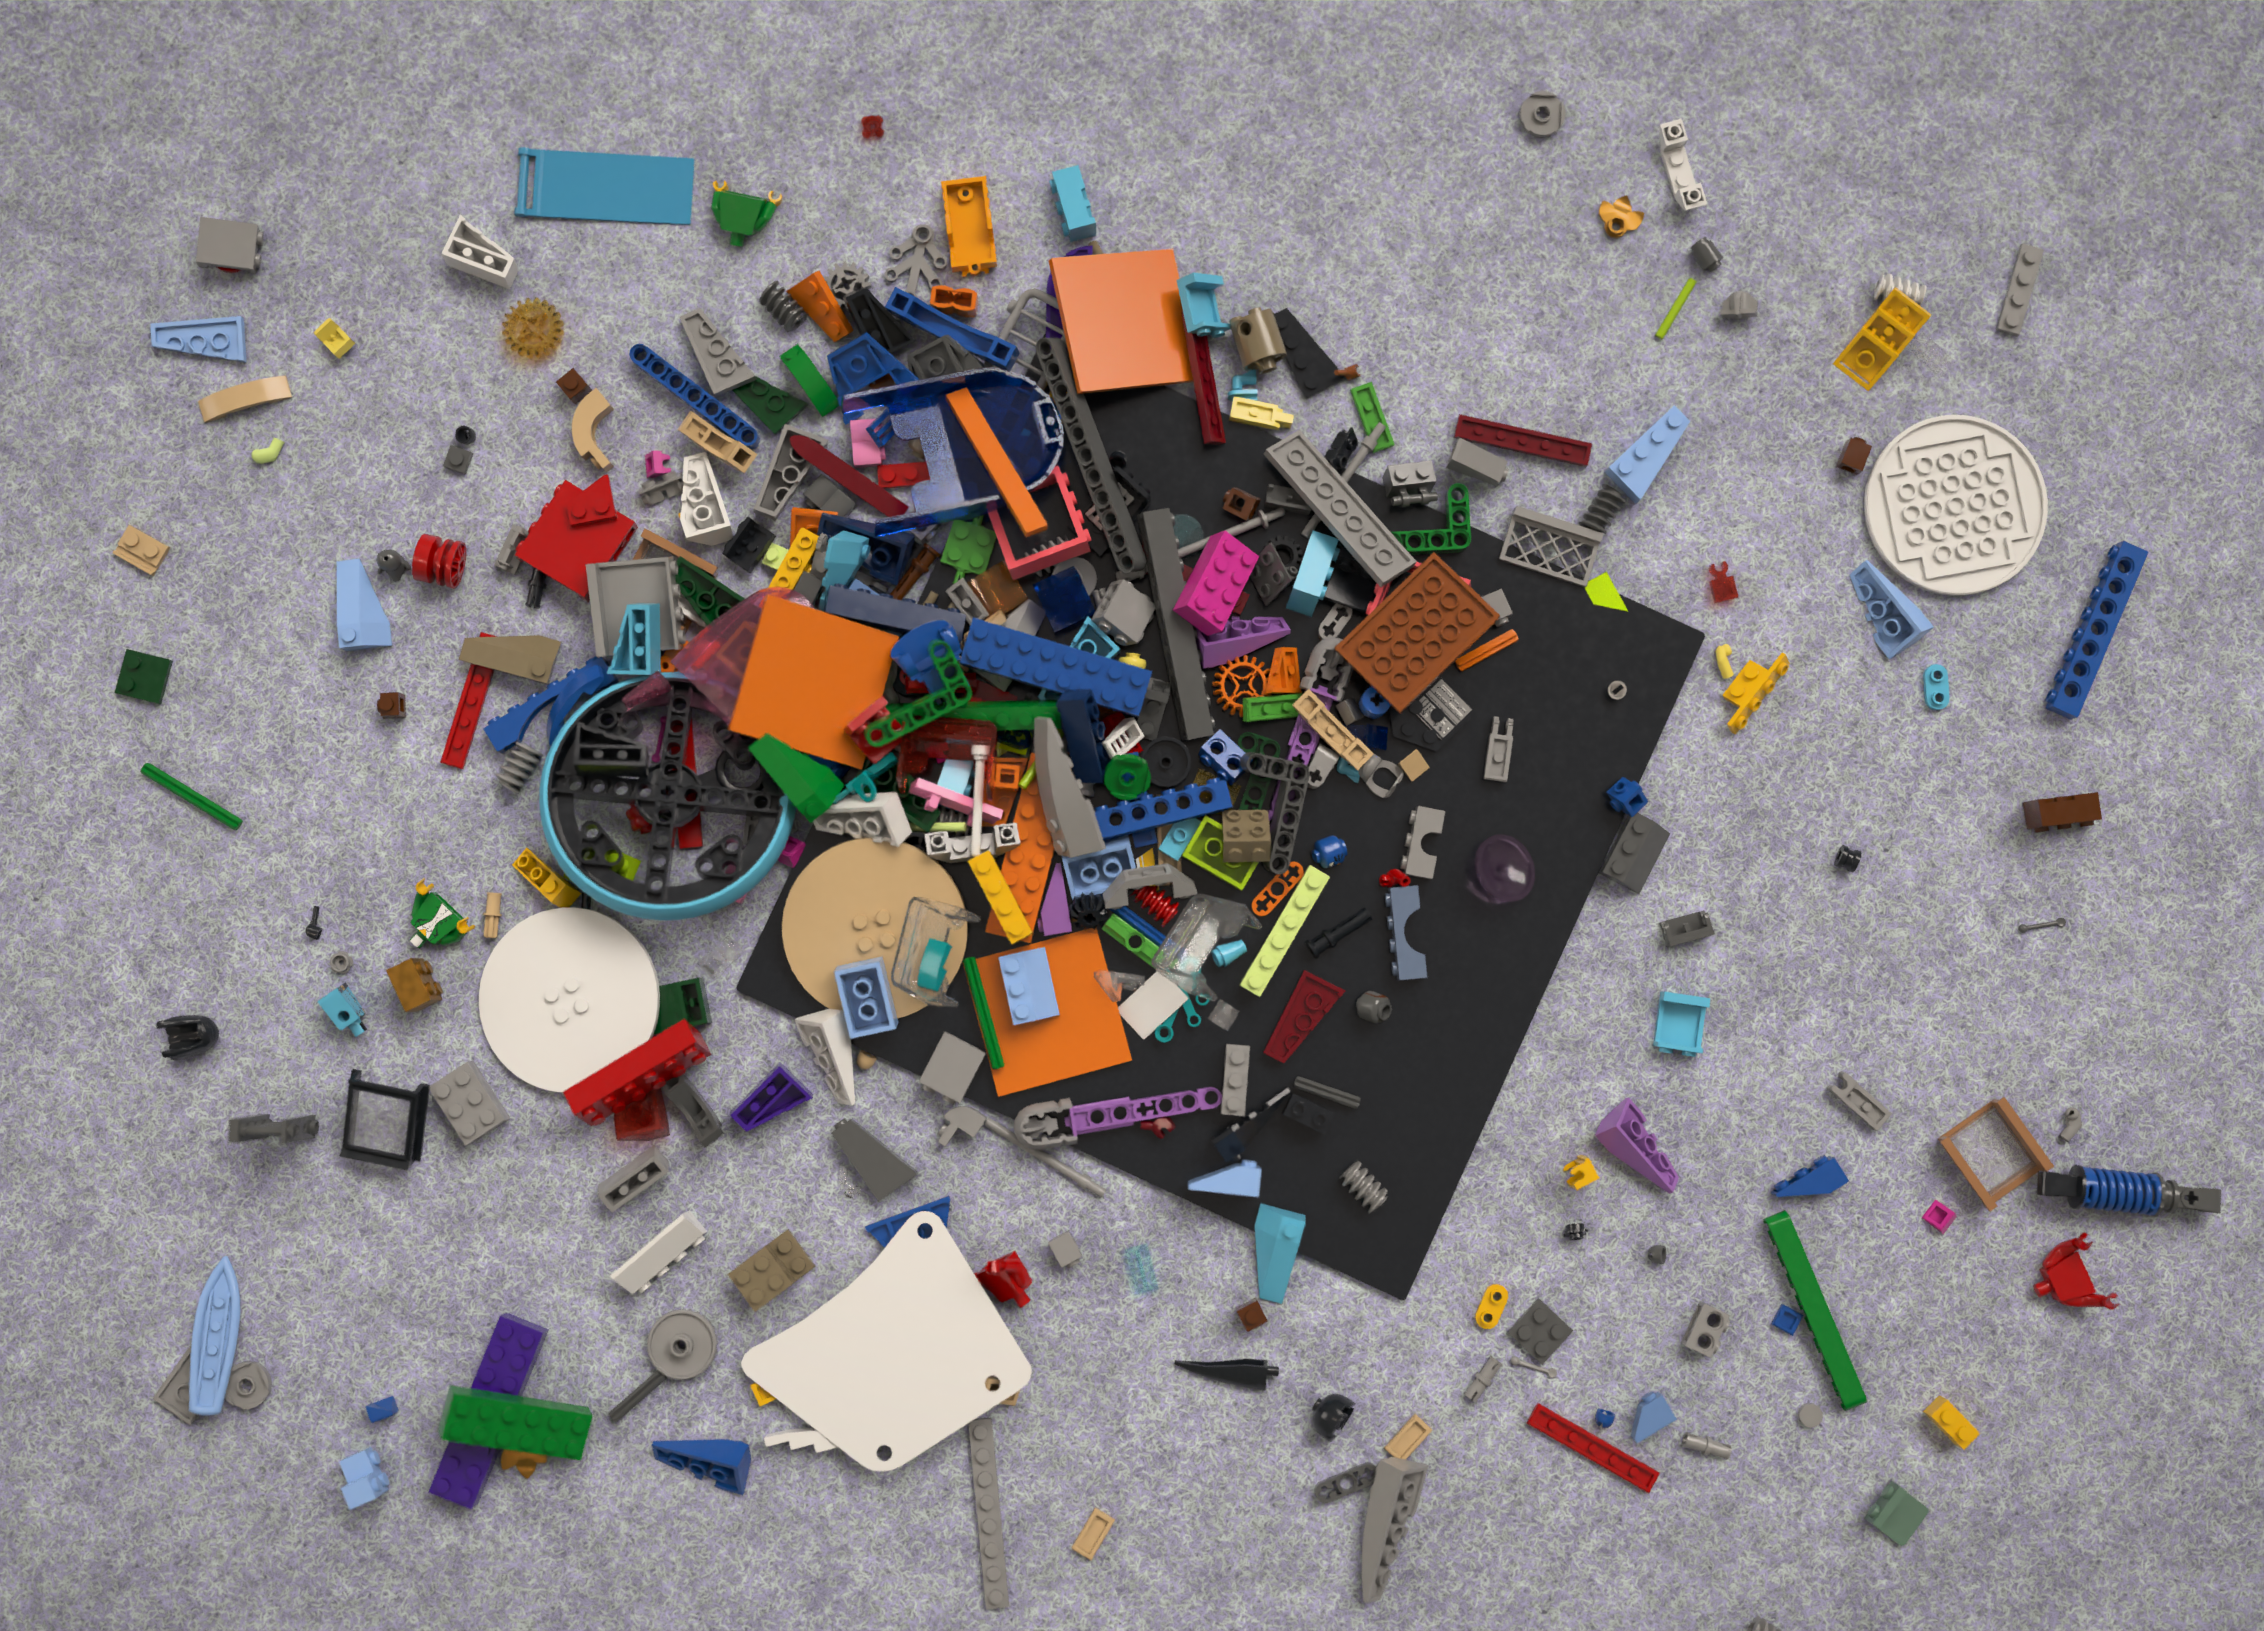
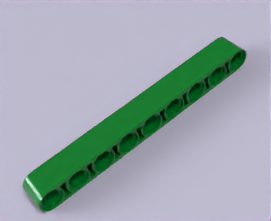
M1784 1210L1764 1218L1763 1222L1764 1224L1767 1223L1769 1228L1767 1232L1772 1244L1777 1247L1782 1267L1785 1266L1787 1271L1786 1277L1791 1289L1794 1288L1796 1292V1301L1800 1310L1803 1309L1806 1316L1804 1320L1809 1331H1812L1815 1337L1813 1339L1818 1353H1821L1823 1356V1365L1827 1374L1831 1375L1833 1380L1831 1384L1837 1397L1839 1396L1842 1401L1841 1407L1844 1411H1848L1867 1403L1864 1390L1789 1214Z

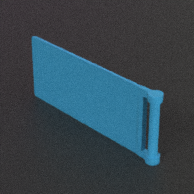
M520 147L518 149V156L520 157L518 201L514 215L517 217L691 224L695 162L693 158L530 149L527 147ZM536 157L532 209H527L529 158Z

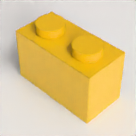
M1940 1395L1923 1411L1956 1446L1963 1450L1980 1435L1979 1431L1946 1398Z

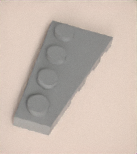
M701 308L679 317L715 397L757 380L754 373L746 366L741 357L733 350Z

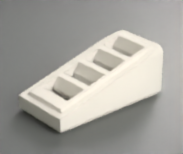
M1134 717L1125 718L1115 727L1102 744L1110 758L1115 755L1126 754L1145 736Z

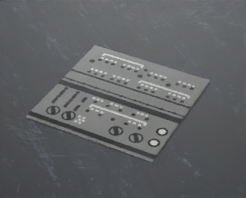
M1441 679L1419 700L1423 705V710L1416 715L1431 730L1435 731L1442 740L1472 709ZM1435 708H1440L1444 711V719L1440 722H1435L1431 718V712Z

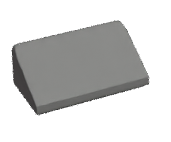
M961 578L946 590V593L962 614H966L965 620L970 626L973 618L984 621L989 616V613L964 578Z

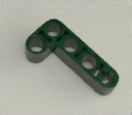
M1245 732L1240 735L1237 741V745L1245 753L1254 752L1265 755L1263 747L1272 745L1276 750L1275 755L1272 757H1279L1280 746L1275 740L1252 732ZM1246 737L1251 738L1254 742V747L1251 749L1243 748L1241 744L1242 739ZM1255 759V762H1254V765H1253V768H1252V769H1254V768L1256 767V765H1257V759ZM1275 762L1271 767L1272 773L1274 772L1277 762ZM1251 773L1238 810L1248 809L1249 805H1244L1245 801L1251 805H1258L1257 809L1253 806L1252 810H1261L1271 778H1259L1256 774ZM1251 788L1259 789L1261 798L1252 800L1248 794Z

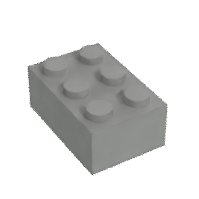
M467 1061L430 1086L432 1095L465 1146L473 1144L511 1119L474 1061Z

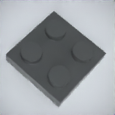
M1539 1298L1508 1330V1333L1542 1365L1573 1332Z

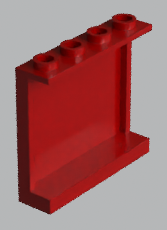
M565 480L563 484H559L554 490V497L551 502L546 503L542 508L538 521L531 524L526 539L520 541L517 545L515 556L520 562L527 563L578 594L581 599L589 603L586 564L615 562L638 529L635 521L616 510L617 519L571 527L566 503L583 490Z

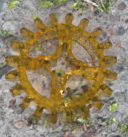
M535 297L532 303L529 298H526L525 304L517 300L519 307L515 309L514 306H510L512 314L505 313V317L509 321L502 322L503 327L507 328L502 331V334L507 337L505 342L511 345L510 349L513 352L518 351V355L521 357L526 354L528 359H532L535 354L537 359H541L542 351L546 356H549L550 354L547 349L551 347L555 351L557 348L553 343H562V340L557 336L564 335L563 329H560V327L564 326V322L559 320L561 314L555 312L556 307L554 305L549 306L547 300H543L540 303V299ZM530 312H541L540 315L536 314L534 317L531 318L525 316L527 313ZM549 319L550 329L546 336L543 329L547 324L546 321ZM520 320L523 327L519 332L520 335L517 337L516 328ZM526 322L534 325L540 334L532 331ZM535 338L541 340V342L536 344H524L526 341L529 342Z

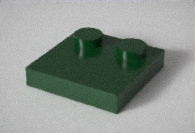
M126 649L114 693L161 704L173 660Z

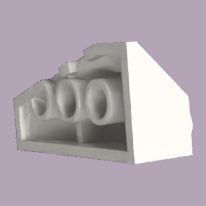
M826 1009L796 1018L795 1022L801 1039L806 1047L810 1045L816 1055L813 1060L816 1065H820L825 1071L824 1079L837 1102L846 1105L855 1104L851 1039L843 1010Z

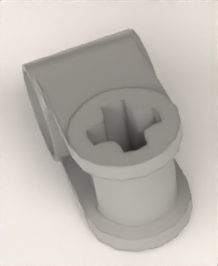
M1321 743L1308 766L1310 775L1315 772L1318 774L1317 779H1319V781L1316 780L1313 783L1310 781L1311 776L1309 777L1307 787L1310 789H1316L1324 783L1340 756L1337 752Z

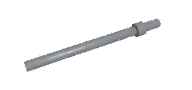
M1378 422L1371 434L1364 438L1361 443L1362 447L1341 475L1346 482L1350 480L1368 452L1373 451L1377 445L1376 441L1386 428L1382 423ZM1316 513L1301 532V535L1307 539L1321 521Z
M989 1117L986 1120L984 1126L1078 1183L1077 1186L1084 1190L1087 1188L1101 1198L1106 1192V1189L1091 1181L1092 1178L1085 1173L1083 1175L1043 1150H1032L1024 1147L1017 1140L1014 1132Z

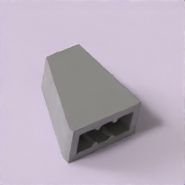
M1461 438L1454 445L1446 466L1450 470L1498 486L1500 481H1505L1509 469L1505 468L1508 461Z

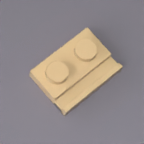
M128 525L118 542V547L112 553L154 576L169 552L170 547L137 528Z

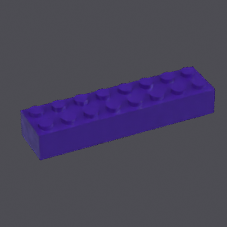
M507 1312L500 1315L471 1388L522 1396L549 1329ZM449 1441L428 1492L472 1510L480 1501L500 1449Z

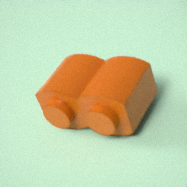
M944 285L932 287L931 307L946 315L955 313L966 318L977 316L979 302L977 292L967 288L954 290Z

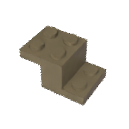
M788 1229L727 1275L753 1311L756 1312L813 1269L815 1264Z

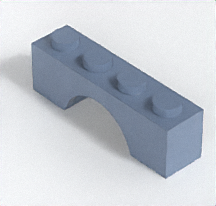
M1418 885L1388 888V893H1385L1386 907H1390L1391 916H1387L1388 930H1392L1393 939H1389L1390 952L1395 955V962H1392V974L1397 976V980L1427 978L1425 954L1412 949L1404 935L1406 920L1413 912L1420 909Z

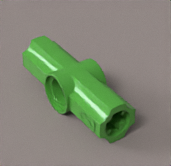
M1114 913L1101 928L1155 970H1158L1169 955ZM1133 935H1138L1141 938V945L1137 948H1132L1129 945V938Z

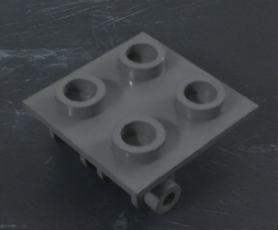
M1272 542L1258 555L1259 558L1250 574V578L1265 606H1268L1278 597L1279 593L1297 577L1298 572L1294 566H1284Z

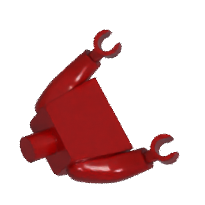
M2084 1232L2080 1234L2078 1239L2073 1238L2057 1244L2045 1257L2042 1263L2043 1267L2039 1269L2044 1280L2033 1285L2038 1297L2050 1293L2054 1300L2059 1301L2062 1305L2071 1307H2106L2110 1310L2118 1307L2120 1304H2113L2110 1298L2114 1299L2118 1296L2116 1293H2110L2106 1297L2095 1294L2096 1289L2077 1251L2079 1249L2085 1251L2091 1247L2093 1241L2089 1243L2083 1241L2088 1234Z
M1015 1251L992 1261H987L986 1266L980 1272L974 1273L981 1286L993 1293L1002 1303L1013 1298L1019 1308H1022L1031 1301L1025 1290L1032 1284V1279Z

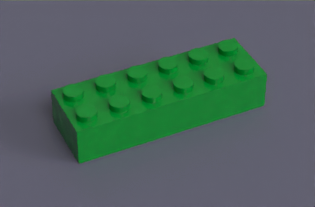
M450 1385L438 1433L441 1440L581 1461L593 1414L587 1406Z

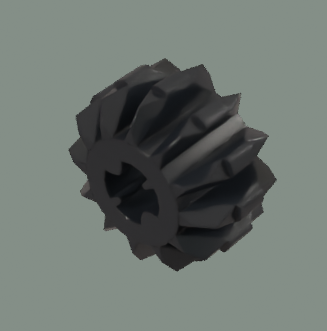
M1092 891L1089 895H1085L1082 892L1081 897L1074 896V900L1069 906L1071 922L1075 923L1077 928L1083 926L1085 931L1088 927H1092L1095 930L1096 925L1103 926L1104 920L1108 917V910L1105 908L1101 895L1094 896Z

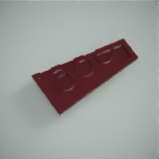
M1304 970L1263 1053L1285 1063L1307 1035L1316 1027L1318 1022L1344 994L1345 990Z

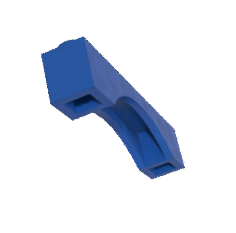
M897 287L894 288L885 306L892 316L937 338L949 335L972 355L1009 373L1020 354L1017 346L997 336L982 332L957 321Z
M596 656L586 661V666L583 668H575L569 671L565 679L560 682L558 680L551 682L546 686L547 690L540 694L536 692L530 695L526 703L521 706L519 704L514 705L507 710L508 714L501 718L497 716L488 721V726L483 729L496 751L503 754L516 746V742L521 743L527 728L536 715L551 702L555 701L571 680L588 668L599 665L604 675L603 681L594 693H599L617 684L619 680L616 675L607 674L610 665L602 656L599 658Z

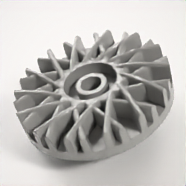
M685 1308L673 1310L659 1318L650 1330L647 1340V1351L650 1361L661 1374L668 1378L687 1380L697 1377L715 1359L718 1350V1336L714 1331L715 1327L711 1325V1321L705 1318V1315H701L698 1311L686 1310ZM680 1340H683L686 1343V1348H681L679 1346Z

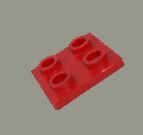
M883 696L844 728L847 735L872 764H876L908 737V733L879 747L870 745L865 739L864 730L866 726L890 714L885 707L888 702ZM894 719L891 723V728L898 730L901 728V725ZM873 730L870 733V739L878 740L882 734L881 730Z

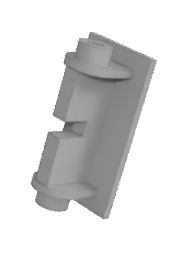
M675 471L664 474L662 480L655 482L654 479L642 483L638 493L645 494L641 496L645 505H652L665 500L662 493L664 490H666L669 498L683 493V480H679L682 478V473L676 474Z
M512 525L494 566L514 575L516 574L521 562L515 556V550L520 541H524L529 534L525 528Z

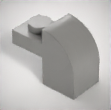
M969 1106L955 1107L943 1116L950 1124L944 1123L937 1134L940 1136L938 1142L946 1147L958 1128L974 1138L988 1117Z

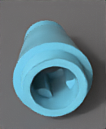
M1243 940L1215 946L1211 954L1218 967H1226L1246 953L1247 948Z

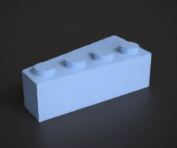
M1674 405L1606 469L1605 473L1635 504L1642 499L1687 428L1690 420Z

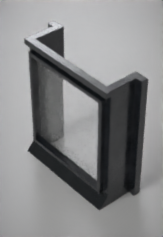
M352 1069L351 1077L348 1079L349 1087L343 1144L339 1156L408 1170L415 1160L420 1161L422 1157L430 1085L420 1083L414 1091L362 1081V1070Z

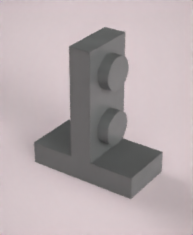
M1151 677L1137 724L1145 736L1143 738L1154 740L1158 735L1171 685L1169 682Z

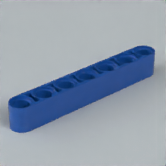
M636 344L631 347L629 353L631 360L647 375L730 438L740 441L751 450L759 446L760 436L750 424L646 345ZM641 352H646V358L642 361H638V354ZM658 366H665L663 373L659 375L654 373ZM675 380H683L679 388L672 387ZM693 393H700L698 401H690ZM711 407H718V412L715 415H708V410ZM729 420L736 421V426L733 429L726 428ZM749 433L754 434L752 442H744L745 435Z

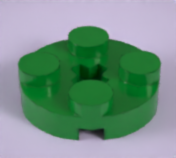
M1133 754L1113 756L1104 771L1105 785L1116 798L1122 800L1137 798V795L1147 791L1151 783L1150 769L1146 760ZM1125 773H1131V775L1134 777L1129 778L1128 781H1124V777H1122V775Z

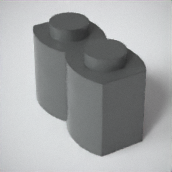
M822 474L803 494L806 498L804 502L811 509L816 510L818 508L819 510L838 512V516L847 518L857 507L852 499Z

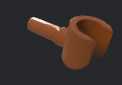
M1357 364L1346 367L1344 370L1334 371L1335 375H1344L1348 381L1361 377V374H1358L1356 370L1358 368Z

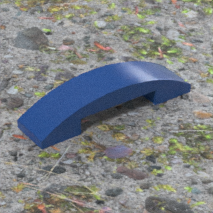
M592 666L577 675L556 698L547 720L546 733L550 746L564 726V717L581 694L585 692L592 695L603 681L604 675L601 666Z

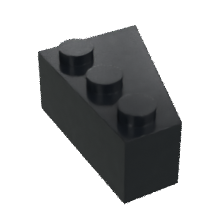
M860 287L842 296L860 335L867 332L889 353H893L916 341L866 287Z

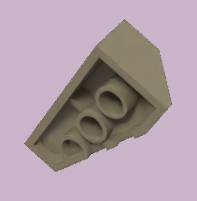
M540 635L465 638L459 660L548 685L552 677L561 641Z

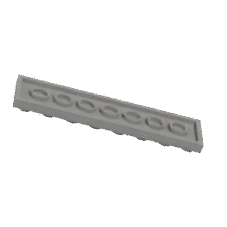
M1300 430L1265 450L1264 455L1380 587L1415 566L1417 561Z

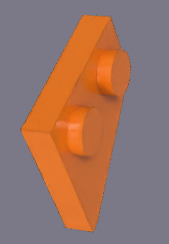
M1275 648L1266 694L1302 693L1299 687L1301 682L1297 648Z

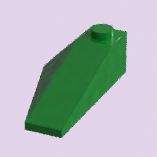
M768 733L748 747L795 807L810 823L830 808L836 796L844 787L842 781L829 767L817 763L806 754L799 753L792 749L790 745Z

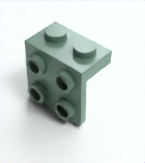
M1891 1481L1883 1489L1881 1496L1875 1504L1869 1508L1864 1518L1897 1544L1904 1546L1927 1516L1929 1510L1907 1493L1906 1490Z

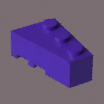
M779 1062L731 1110L730 1116L747 1132L773 1119V1117L812 1099L813 1094Z

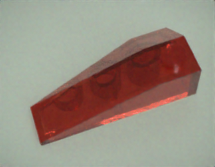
M661 1088L653 1089L643 1099L633 1101L623 1111L614 1114L617 1141H650L670 1135L668 1116Z

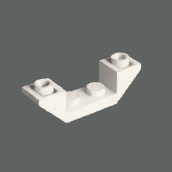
M1682 119L1660 124V151L1675 200L1684 211L1706 206L1707 201L1702 184H1695L1684 147L1688 138Z

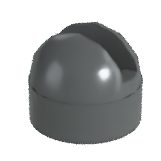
M1653 1245L1648 1250L1652 1254L1648 1256L1650 1261L1656 1264H1664L1666 1260V1247L1663 1245Z

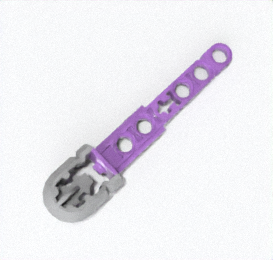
M1335 637L1323 639L1314 647L1305 669L1306 676L1302 678L1299 686L1304 691L1310 689L1325 704L1324 707L1328 711H1330L1333 701L1342 702L1345 695L1344 688L1348 686L1353 672V668L1335 651L1334 648L1343 640ZM1318 669L1322 672L1321 678L1329 681L1338 675L1337 681L1332 687V695L1328 694V688L1318 685L1317 689L1312 688L1313 682L1317 679ZM1299 714L1288 742L1290 748L1285 760L1292 761V757H1297L1300 754L1299 758L1307 766L1311 753H1315L1320 736ZM1303 732L1309 733L1311 737L1307 745H1302L1299 742V736ZM1299 767L1295 768V770L1299 771L1298 775L1293 772L1294 778H1297L1300 775ZM1281 780L1277 781L1270 801V810H1267L1269 821L1273 817ZM1290 790L1288 793L1289 801L1295 797L1294 790ZM1288 812L1283 815L1284 824L1287 823L1289 818L1286 816Z
M1204 1087L1196 1089L1197 1092L1187 1090L1130 1100L1129 1097L1076 1106H1072L1070 1098L1060 1099L1058 1103L1055 1101L1036 1103L1026 1106L1018 1113L1014 1120V1133L1017 1140L1024 1147L1032 1150L1061 1147L1063 1143L1072 1145L1077 1144V1135L1132 1126L1135 1121L1194 1112L1198 1108L1200 1110L1212 1109L1220 1105L1222 1095L1214 1087ZM1209 1091H1214L1217 1094V1101L1213 1104H1208L1205 1101V1094ZM1186 1095H1192L1195 1099L1194 1105L1190 1108L1182 1105V1099ZM1162 1099H1169L1172 1102V1107L1167 1112H1163L1159 1108V1103ZM1155 1100L1157 1114H1153V1109L1146 1110V1115L1136 1111L1140 1107V1103H1144L1145 1106H1153L1151 1101ZM1122 1106L1126 1109L1127 1113L1123 1119H1116L1113 1112L1116 1107ZM1064 1109L1069 1110L1068 1117H1064L1066 1127L1070 1126L1072 1129V1134L1066 1135L1061 1133L1058 1136L1049 1138L1043 1134L1040 1136V1139H1032L1039 1137L1040 1132L1047 1131L1048 1135H1051L1053 1130L1058 1129L1057 1119L1050 1118L1048 1115H1045L1044 1120L1039 1121L1036 1117L1029 1118L1030 1116L1037 1114L1038 1117L1042 1118L1044 1113L1056 1111L1058 1113ZM1095 1110L1103 1112L1104 1118L1100 1123L1091 1121V1113Z

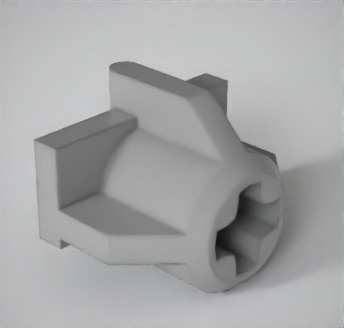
M1733 292L1723 302L1721 316L1734 319L1757 317L1758 302L1748 292Z

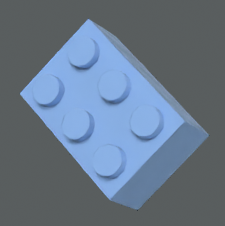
M883 956L837 966L834 974L850 1039L896 1029L899 1022Z

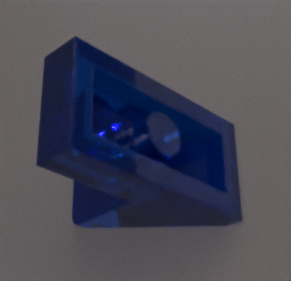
M1342 724L1369 749L1387 750L1388 727L1373 724H1349L1347 726Z

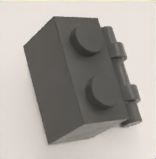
M1432 461L1387 466L1382 479L1386 497L1391 498L1392 506L1409 507L1410 504L1415 503L1427 505L1429 502L1438 500L1437 492H1431L1436 483Z

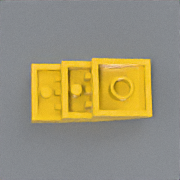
M1894 287L1833 362V365L1869 391L1915 337V334L1931 317V314ZM1840 361H1842V362H1843L1844 364H1846L1849 368H1851L1853 371H1855L1857 374H1859L1862 378H1864L1866 381H1868L1869 384H1867L1866 382H1864L1861 378H1859L1857 375H1855L1853 372H1851L1848 368H1846L1844 365H1842V364L1840 363Z

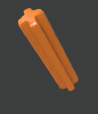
M1511 629L1458 658L1455 661L1457 668L1460 671H1464L1519 640L1517 633Z

